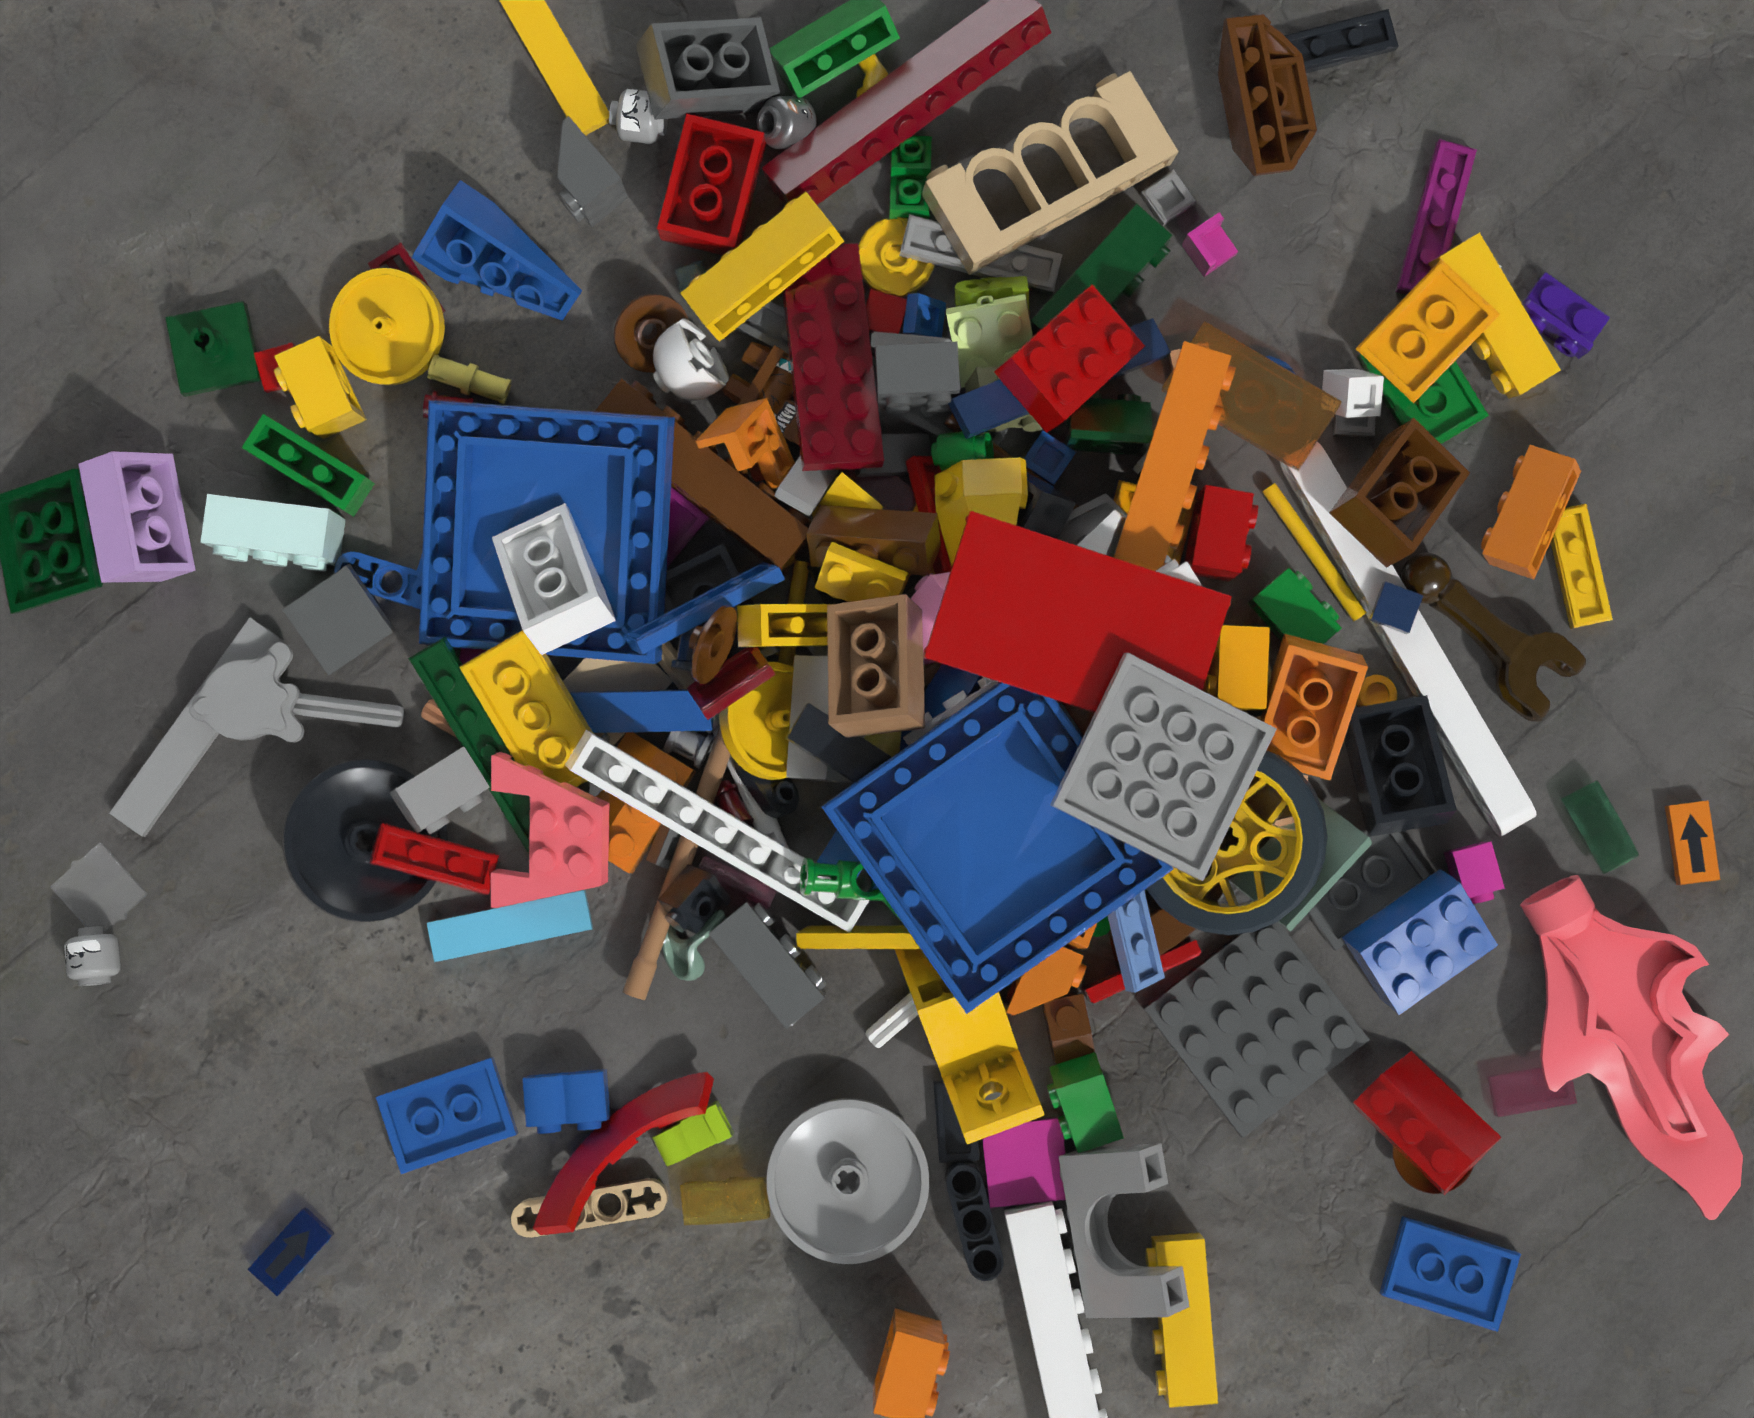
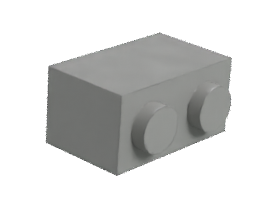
M462 747L390 792V795L413 831L418 833L426 828L430 835L450 822L446 815L456 808L460 807L463 813L484 801L480 793L490 788L465 747Z

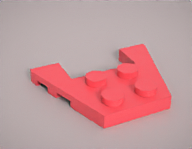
M498 752L491 755V791L527 795L530 797L529 873L497 869L491 872V908H499L595 888L607 883L609 803L566 782L559 783L543 775V771L531 765L526 767L512 760V756L506 753Z

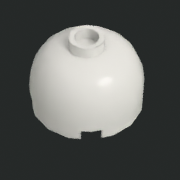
M681 319L676 324H673L658 338L653 353V363L656 369L653 376L658 386L666 393L671 391L676 396L689 401L702 400L722 389L726 385L725 383L728 382L729 376L715 347L709 352L707 347L701 342L706 337L704 333L686 319Z

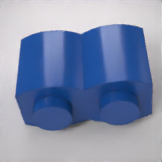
M607 1069L528 1075L523 1078L526 1127H537L538 1134L560 1132L561 1124L577 1123V1130L602 1128L601 1121H606L611 1116Z

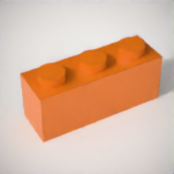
M1529 445L1525 456L1521 455L1517 459L1513 470V478L1515 479L1509 492L1505 491L1502 494L1497 506V513L1499 514L1493 528L1489 527L1482 539V554L1489 565L1533 580L1535 579L1581 474L1576 459L1533 445Z

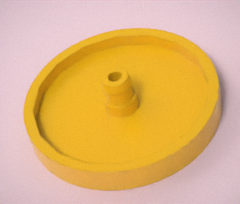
M377 268L357 275L341 289L330 313V339L338 359L352 374L362 380L375 384L398 385L416 379L428 370L434 355L439 354L444 339V316L441 305L433 291L416 276L396 269Z
M768 662L776 675L722 710L719 714V720L725 746L737 764L756 777L767 780H779L788 778L786 777L789 741L785 737L790 729L794 667L780 662Z

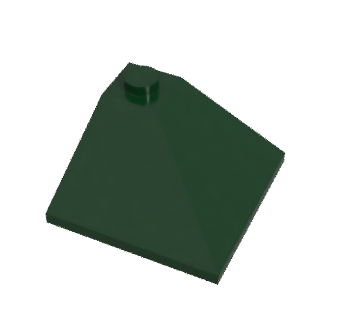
M74 468L0 494V560L10 614L31 610L101 588L103 585L97 563L80 469Z

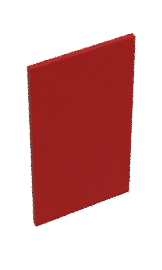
M969 511L965 518L966 524L927 646L924 648L925 654L923 658L1094 713L1124 653H1130L1203 690L1226 613L1231 605L1232 596Z

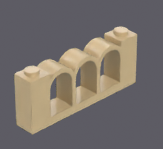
M1131 71L1120 77L1114 73L1098 82L1093 97L1087 96L1075 100L1067 107L1058 126L1053 123L1039 122L1026 127L1019 133L1011 152L999 148L987 149L971 159L966 171L961 163L951 168H948L947 165L940 166L927 175V181L921 194L969 275L1171 165L1178 154V150ZM1080 118H1090L1099 122L1107 131L1125 164L1096 179L1071 137L1069 124L1073 120ZM1034 143L1045 144L1053 148L1060 156L1079 189L1048 205L1023 162L1021 150ZM985 169H997L1005 173L1012 180L1031 215L1000 231L975 188L973 176Z

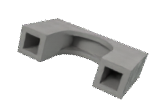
M1162 1144L1096 1147L1081 1153L1075 1150L1058 1156L1060 1177L1063 1182L1067 1204V1218L1070 1222L1074 1245L1073 1254L1077 1263L1081 1286L1080 1293L1084 1303L1086 1318L1169 1317L1190 1307L1183 1266L1144 1267L1136 1265L1127 1260L1118 1251L1108 1229V1210L1116 1194L1146 1193L1168 1184Z

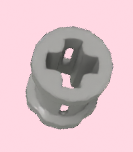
M671 731L663 751L669 754L671 752L677 753L693 761L694 767L700 769L710 752L715 736L711 734L704 736L695 731Z

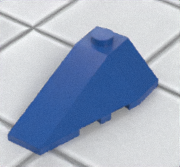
M461 180L442 204L411 257L446 281L458 284L461 280L481 287V293L493 296L495 292L515 299L517 305L562 321L582 292L493 201Z

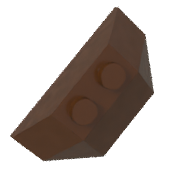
M1264 14L1226 18L1224 20L1218 66V77L1232 150L1253 176L1291 172L1317 132L1302 53L1281 32L1270 25L1271 21Z

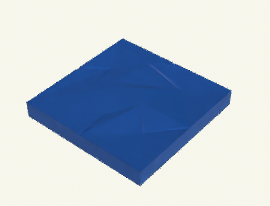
M439 400L429 401L419 644L431 645L446 636L452 647L489 650L522 631L492 537L565 503L570 510L605 589L616 621L546 654L656 664L662 661L663 644L642 655L630 649L625 636L631 631L664 615L675 417Z
M1001 682L989 688L822 805V809L966 1014L1174 870L1172 866L1050 806L1081 743L1082 737L1056 700Z

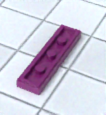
M1441 139L1436 142L1395 292L1407 295L1431 270L1428 263L1450 250L1477 149Z

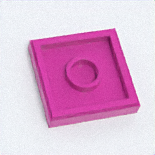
M1058 1117L1031 1120L982 1139L990 1208L1066 1200L1063 1182L1060 1177L1058 1157L1065 1154V1147Z

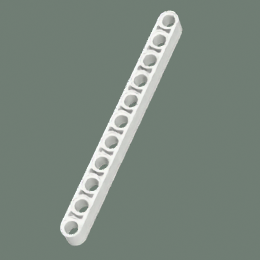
M1313 441L1280 460V466L1348 585L1367 612L1366 615L1369 619L1383 582L1386 581L1405 589L1406 587L1393 565L1386 568L1329 513L1347 487L1324 448L1317 441ZM1419 609L1409 634H1404L1370 621L1414 697L1428 696L1438 738L1495 833L1503 836L1536 817V810Z

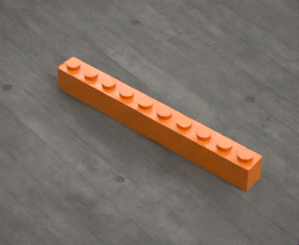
M1186 341L1183 342L1114 558L1156 571L1167 564L1165 559L1169 547L1177 549L1184 529V525L1177 522L1182 508L1190 510L1197 486L1190 484L1195 468L1203 470L1210 447L1203 445L1208 429L1216 431L1223 407L1217 406L1216 402L1221 389L1229 391L1236 367L1229 366L1231 355ZM1066 704V710L1084 735L1095 713Z

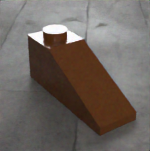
M1071 992L1041 1004L1054 1065L1095 1052L1082 992Z

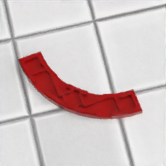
M702 1072L669 1081L633 1099L612 1114L608 1120L601 1123L602 1128L595 1129L582 1142L558 1173L539 1209L533 1229L540 1235L574 1232L579 1216L596 1187L597 1177L607 1164L613 1165L639 1142L637 1137L651 1128H662L684 1118L705 1114L714 1078L708 1072Z

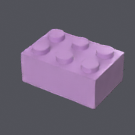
M112 451L79 463L101 583L162 582L196 571L173 454Z

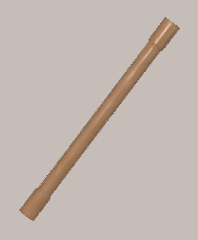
M720 726L696 791L697 795L712 804L730 758V753L722 738ZM680 835L659 897L688 864L692 865L698 845ZM658 900L639 953L633 961L623 989V993L641 1000H645L657 969V960L670 926L665 919L667 912Z

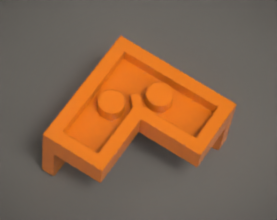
M767 398L726 408L695 440L699 449L725 443L737 471L749 469L754 481L765 480L767 486L771 489L779 487L795 464Z

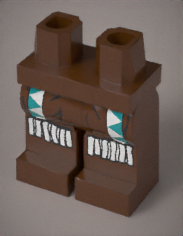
M751 342L741 360L744 364L758 371L757 375L750 384L733 373L722 390L723 394L736 405L767 398L786 443L800 451L795 403L791 401H794L790 356L776 345L771 350L766 346Z

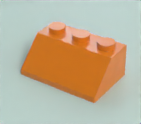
M626 732L617 746L618 749L685 788L696 773L694 769L633 732ZM602 790L595 797L609 803L608 861L629 874L634 873L654 841L661 823Z

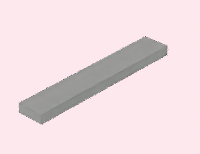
M250 617L194 696L200 693L208 677L223 664L236 660L259 658L273 644L277 642L285 643V640ZM189 703L109 813L140 836L146 837L219 735L207 723L195 720L190 715Z

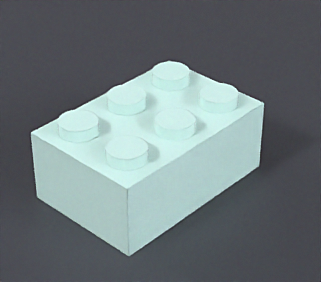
M207 494L201 543L212 547V554L223 556V559L247 562L248 555L253 556V559L261 560L263 564L287 567V561L291 560L293 564L301 565L303 569L326 572L327 565L335 566L336 561L341 556L346 519L326 508Z

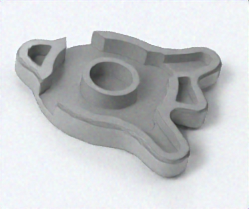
M277 642L259 658L236 660L225 663L217 668L208 677L200 693L191 699L189 703L190 715L195 720L207 723L217 733L235 740H253L264 735H275L287 742L295 743L300 741L304 735V728L293 714L300 691L296 685L282 684L280 680L281 675L293 659V651L290 646Z

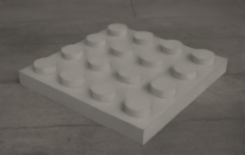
M1124 653L1050 806L1203 881L1277 728L1130 653Z

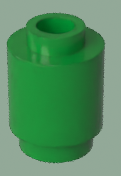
M959 431L939 434L937 442L932 444L931 454L934 465L940 467L941 471H944L962 460L994 459L992 438L988 432L966 439L963 432Z

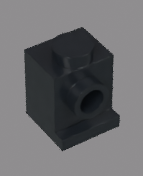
M689 864L657 899L667 912L665 919L672 927L680 932L689 930L695 934L699 932L722 904L728 906L732 901L713 874Z

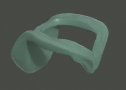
M716 910L701 930L686 940L680 939L676 935V929L671 925L669 926L662 949L670 970L677 978L692 981L704 973L705 962L697 951V947L710 936L709 933L724 921L726 916L723 910Z

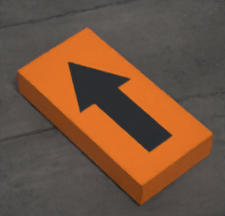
M1709 800L1665 806L1676 885L1720 880Z

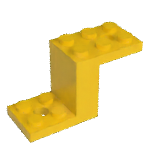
M895 949L967 1145L1045 1116L1019 1052L999 992L966 1014L921 949ZM992 1093H1002L994 1100H984Z

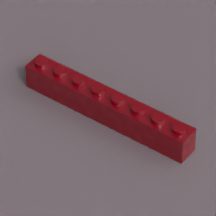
M1036 0L988 1L812 130L806 137L763 166L762 170L774 193L785 205L791 200L799 198L805 192L808 193L816 205L824 201L1051 34L1042 5Z

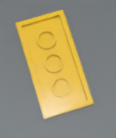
M523 630L460 666L462 673L515 762L526 767L531 765L543 771L544 776L559 783L566 782L574 787H578L587 782L586 779L570 771L565 764L585 730L593 732L547 654L541 655Z

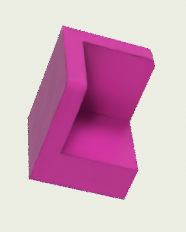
M1220 212L1189 232L1182 243V247L1203 277L1232 259L1238 253V250L1221 227L1224 218Z

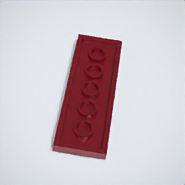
M858 243L841 244L782 291L802 471L882 468L884 464Z

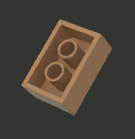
M906 594L827 605L829 725L846 738L924 729L922 609Z

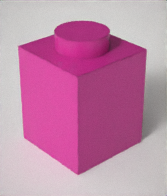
M1479 842L1444 852L1450 876L1461 883L1473 904L1492 900L1495 898L1494 891L1505 889L1492 842Z

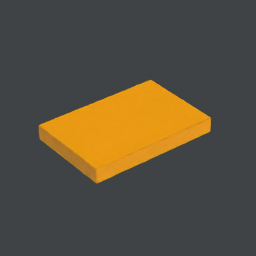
M1441 259L1356 347V350L1414 403L1492 324L1500 313Z

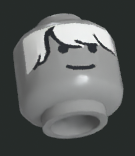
M626 89L621 93L619 101H612L610 105L609 124L616 125V132L621 140L653 144L657 141L659 135L665 136L668 119L654 120L647 91Z
M102 926L79 928L78 936L70 938L65 942L66 973L70 979L78 981V986L111 983V977L120 972L121 963L118 938L112 934H104Z

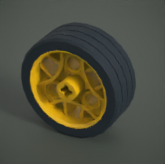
M1266 750L1254 775L1261 778V780L1247 790L1228 829L1229 831L1233 828V836L1238 837L1239 842L1227 847V840L1223 839L1211 864V873L1207 878L1201 881L1173 867L1174 870L1146 888L1158 905L1179 922L1203 932L1232 935L1254 932L1274 924L1286 916L1304 900L1316 884L1325 862L1328 838L1324 810L1314 788L1303 774L1281 756ZM1267 784L1276 789L1283 798L1268 820L1259 815L1247 801ZM1287 806L1294 819L1295 829H1287L1274 824ZM1267 836L1276 838L1281 844V854L1275 860H1268L1260 853L1259 844ZM1254 871L1258 899L1252 902L1238 903L1227 877L1240 872ZM1263 871L1284 878L1279 886L1268 895H1266ZM1220 883L1228 903L1215 902L1206 898L1211 889Z

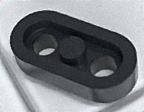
M734 760L736 773L766 815L772 818H780L796 809L799 802V794L791 778L779 780L762 779L745 771Z

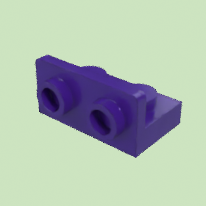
M1546 272L1541 275L1522 302L1539 334L1543 333L1553 340L1554 347L1568 357L1575 356L1578 359L1591 350L1594 346V340L1610 319L1609 316Z

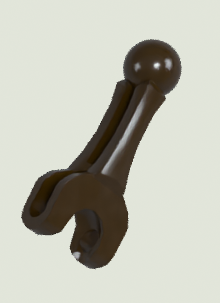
M1420 553L1411 557L1404 564L1400 579L1406 589L1423 595L1422 604H1429L1430 607L1447 616L1465 631L1496 667V690L1499 698L1526 720L1533 722L1542 721L1549 712L1550 700L1537 686L1536 674L1539 667L1545 666L1562 677L1575 676L1586 666L1584 655L1559 633L1544 632L1529 636L1493 615L1473 598L1458 580L1452 579L1451 569L1442 557L1433 553Z

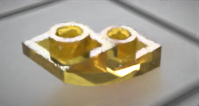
M729 1177L724 1181H687L680 1185L684 1225L737 1223L771 1217L767 1194V1177Z

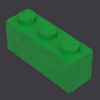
M849 0L772 46L769 50L782 82L796 97L801 98L900 39V36L886 5L881 0Z
M262 414L242 446L250 454L353 517L375 485L364 475L265 414Z

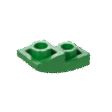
M912 136L892 150L889 219H908L909 214L929 219V206L921 193L927 181L926 177L931 173L932 136Z

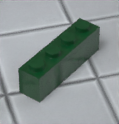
M1136 204L1031 320L1033 334L1035 335L1092 284L1117 312L1118 308L1114 304L1123 294L1130 298L1145 281L1140 275L1147 267L1151 265L1156 269L1169 255L1171 250L1167 245L1173 235L1142 207Z

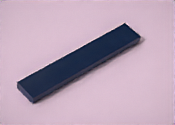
M1153 318L1130 327L1145 347L1108 381L1162 360L1171 353ZM1000 379L954 397L948 403L966 439L1029 414Z

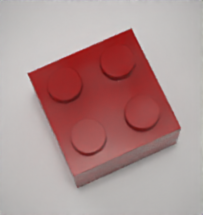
M1205 485L1195 496L1196 502L1192 514L1184 562H1188L1196 576L1229 582L1239 575L1243 568H1248L1252 545L1246 544V538L1249 529L1255 528L1258 516V505L1252 504L1254 493Z

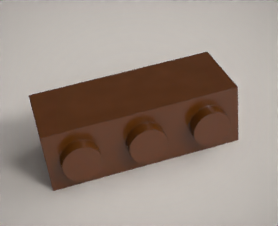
M820 505L806 533L812 567H822L831 542H834L904 570L908 574L929 576L941 548L937 513Z

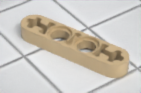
M655 1178L595 1187L581 1212L575 1230L656 1216L664 1210L668 1202L667 1188L660 1180ZM645 1187H651L653 1193H660L661 1198L656 1200L654 1208H648L647 1202H637L632 1205L635 1212L628 1213L629 1199L625 1192L626 1189L632 1190L631 1198L643 1195ZM613 1193L619 1197L621 1209L617 1214L606 1215L600 1210L599 1199L602 1195ZM545 1196L523 1200L514 1208L511 1215V1224L518 1235L531 1238L544 1236L538 1234L533 1228H529L528 1222H521L520 1217L526 1213V1207H531L533 1214H538Z

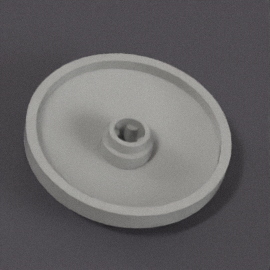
M841 1098L829 1100L802 1112L785 1128L778 1138L768 1164V1200L779 1227L804 1252L832 1263H864L893 1251L916 1228L928 1199V1164L917 1136L909 1125L893 1111L863 1099Z

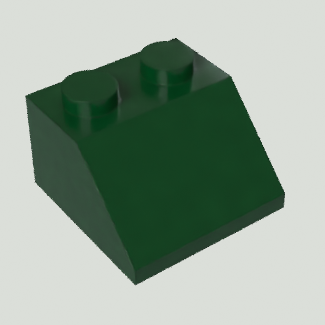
M1095 392L1067 418L1065 445L1074 451L1143 456L1149 449L1153 437L1151 402H1141V396L1133 394H1120L1117 400L1102 399V394Z

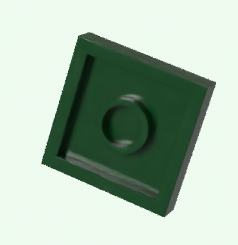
M244 301L165 317L181 395L187 397L261 381L254 355L256 347L248 306Z

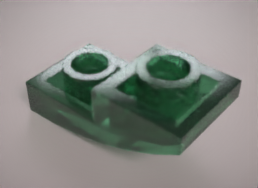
M1598 780L1561 799L1563 806L1580 832L1584 844L1603 875L1639 857L1632 839Z

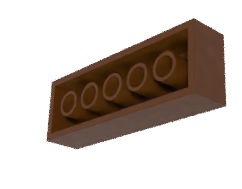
M621 378L594 412L675 417L671 487L762 561L779 566L783 576H785L794 565V562L808 548L806 533L810 527V520L793 507L787 512L779 505L781 502L774 496L775 492L761 481L757 486L748 480L750 477L746 474L748 471L746 469L737 471L730 456L725 461L717 455L719 452L715 449L716 445L699 449L695 440L702 434L701 432L697 431L694 436L687 431L688 427L684 424L685 420L668 406L663 410L659 409L656 406L657 402L653 399L654 395L637 381L630 385Z

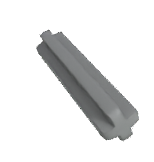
M303 693L299 694L293 709L294 715L390 727H401L404 720V708L398 705Z

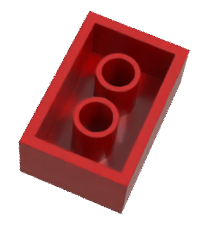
M686 113L657 226L662 241L719 255H724L742 243L766 149L764 132Z
M1092 284L1001 364L994 373L1042 429L1048 433L1072 415L1140 352L1145 345Z

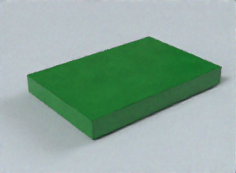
M1362 354L1357 356L1365 371L1384 376ZM1456 361L1414 403L1384 376L1382 399L1399 427L1415 418L1440 444L1489 416Z

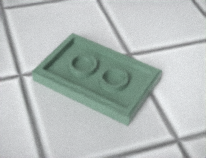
M1320 799V804L1324 810L1328 835L1325 862L1316 884L1304 900L1278 921L1290 932L1373 843L1366 834ZM1295 823L1284 825L1282 827L1287 829H1295ZM1271 837L1260 849V853L1268 860H1275L1281 854V844L1276 838ZM1254 871L1240 872L1231 880L1235 887L1252 901L1258 899ZM1263 871L1266 895L1276 889L1284 878Z

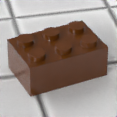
M1412 418L1386 435L1329 513L1387 568L1416 550L1470 472L1415 418Z

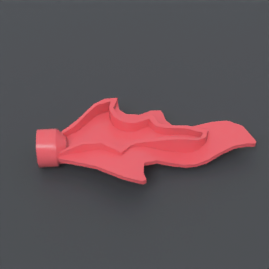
M1579 875L1554 882L1535 892L1520 904L1535 933L1539 936L1545 969L1546 1009L1540 1059L1547 1089L1557 1092L1567 1081L1586 1073L1591 1074L1604 1083L1620 1124L1636 1150L1642 1157L1686 1190L1705 1218L1715 1220L1741 1187L1743 1155L1732 1129L1708 1093L1702 1075L1709 1052L1718 1046L1729 1034L1717 1021L1693 1012L1682 993L1686 978L1695 970L1709 964L1695 945L1675 935L1627 927L1600 914L1595 908V904Z

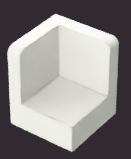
M1360 369L1324 370L1321 409L1345 418L1380 416L1384 376Z

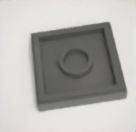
M350 564L282 609L328 676L396 631Z

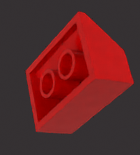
M1412 1051L1383 1072L1353 1102L1355 1109L1444 1196L1502 1138Z

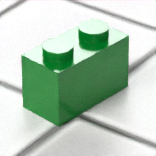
M1290 568L1283 571L1247 602L1281 642L1285 633L1325 644L1342 629L1336 622L1339 619V615L1326 601L1320 603L1310 592L1313 586L1309 580L1299 571L1293 573Z
M1096 1052L1049 1067L1054 1082L1046 1085L1054 1108L1062 1106L1064 1115L1059 1116L1058 1121L1064 1139L1073 1138L1078 1153L1124 1139Z

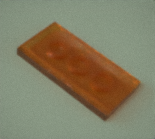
M1204 321L1191 343L1231 355L1229 366L1236 367L1229 391L1221 389L1216 402L1217 406L1223 407L1218 425L1299 472L1340 408L1342 401ZM1174 369L1162 386V391L1166 394Z

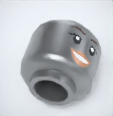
M771 97L764 103L757 116L758 131L764 132L765 142L775 149H788L817 127L814 109L808 100L802 97Z

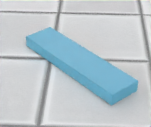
M586 890L428 922L427 928L434 962L592 930L593 924Z

